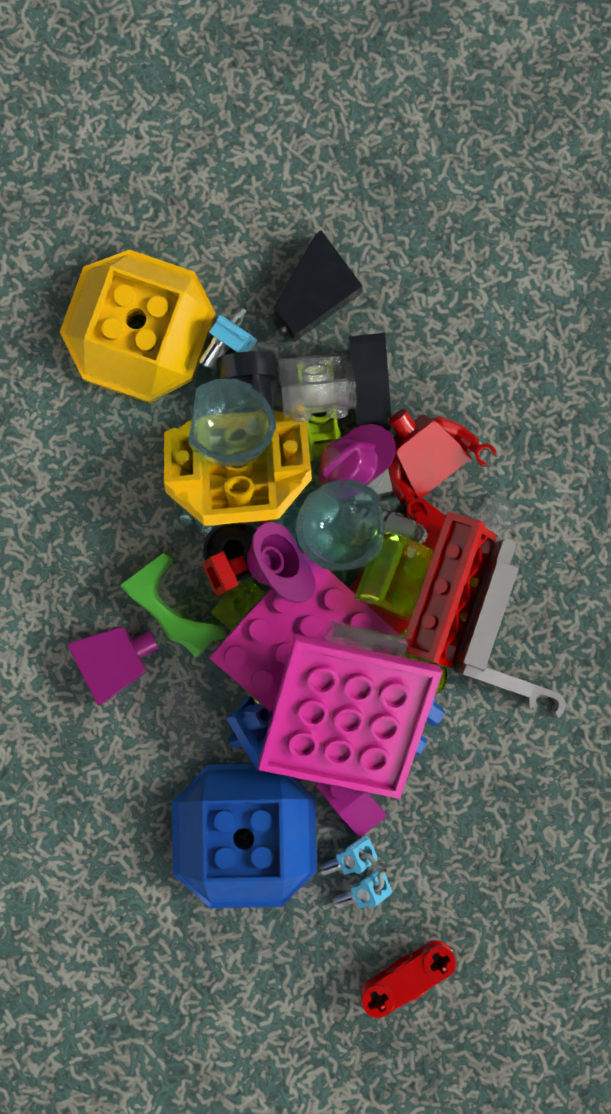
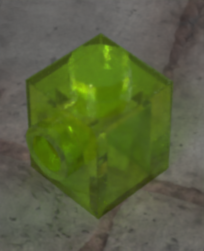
M250 580L245 585L237 581L239 585L228 591L211 612L231 630L235 628L265 594Z

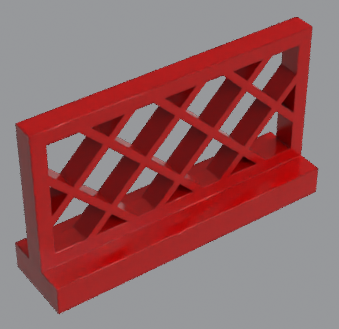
M447 512L400 651L453 669L498 536L485 528L484 522Z

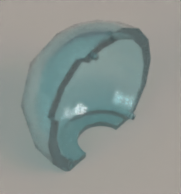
M215 379L200 385L196 389L188 441L190 448L203 460L221 467L242 466L257 459L270 445L276 429L275 411L271 409L266 398L253 389L251 384L237 379Z
M337 480L323 484L308 496L299 510L296 524L299 546L312 562L327 570L348 572L365 567L379 555L384 540L382 508L375 490L359 481Z

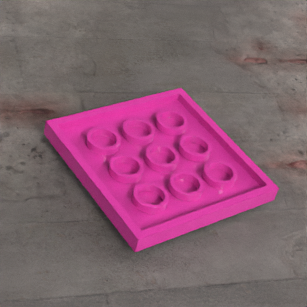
M305 549L301 553L315 577L316 589L313 596L306 602L294 603L285 600L270 587L209 656L214 663L271 713H273L295 634L398 657L405 653L400 651L404 638Z
M295 634L258 761V770L400 799L442 675L441 666Z

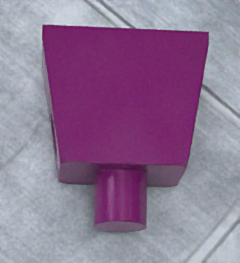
M119 627L67 645L97 705H103L148 672L142 657L160 649L151 630L132 639L126 627Z

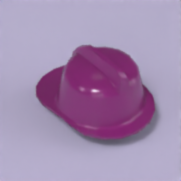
M367 424L361 425L351 430L342 438L329 443L322 453L318 468L319 480L323 488L333 496L340 498L351 497L384 473L392 464L396 454L395 441L391 433L382 426Z
M275 522L264 523L258 527L247 553L246 562L251 575L259 583L272 587L285 600L294 603L306 602L313 596L316 589L315 577L299 550L294 537L284 526Z

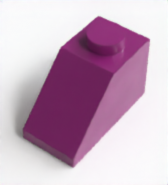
M315 782L319 791L359 838L387 817V814L369 792Z

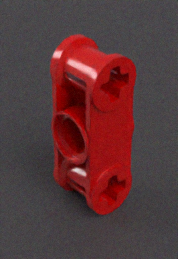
M434 940L413 953L399 958L385 970L370 978L363 984L361 989L364 1011L373 1018H383L404 1004L421 997L430 988L449 978L456 968V959L451 948L445 942ZM435 953L444 957L445 964L439 967L437 963H433L432 956ZM376 991L377 994L383 995L384 1002L378 1004L375 1000L371 1001V993Z

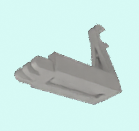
M511 539L496 540L455 660L457 665L454 672L525 696V706L527 708L536 706V699L540 695L550 697L555 702L552 714L554 717L559 718L565 710V700L560 693L486 667L519 568L510 565L516 547L515 542Z

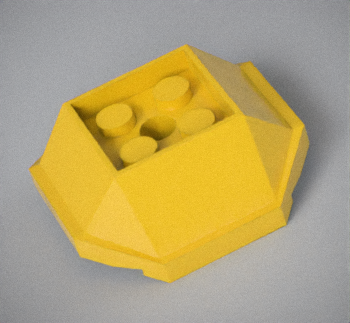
M129 249L83 267L61 326L60 334L84 381L150 404L193 381L216 313L194 271ZM136 315L146 317V323L140 329L129 327L130 319Z
M272 409L201 415L186 422L179 429L172 428L164 432L165 491L204 526L279 519L312 480L307 421L305 418L298 416L292 418L283 412Z

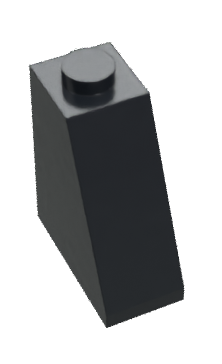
M322 230L313 237L274 305V315L277 317L273 320L274 325L284 338L290 335L294 342L362 294V284Z
M385 333L349 336L347 355L355 428L361 425L374 424L388 430L391 428L389 423L391 403Z

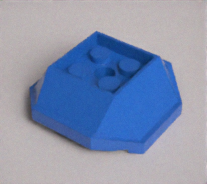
M253 763L208 764L172 802L173 876L210 908L282 907L317 872L315 797L295 777L261 770L257 771ZM240 828H247L254 834V842L248 846H241L235 841L234 833Z

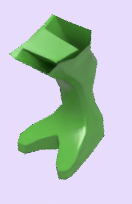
M163 553L121 584L120 587L157 619L170 640L185 645L196 658L211 642L226 638L224 632L225 623L198 621L183 617L160 598L159 585L170 565L175 560L171 553L166 555Z

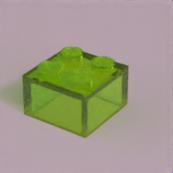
M380 531L354 599L410 622L434 550L405 536Z

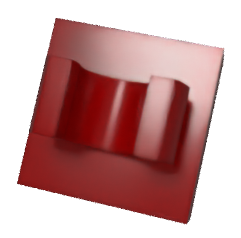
M224 552L210 557L201 564L216 596H220L238 586L239 584L235 576L248 569L243 556L228 562Z

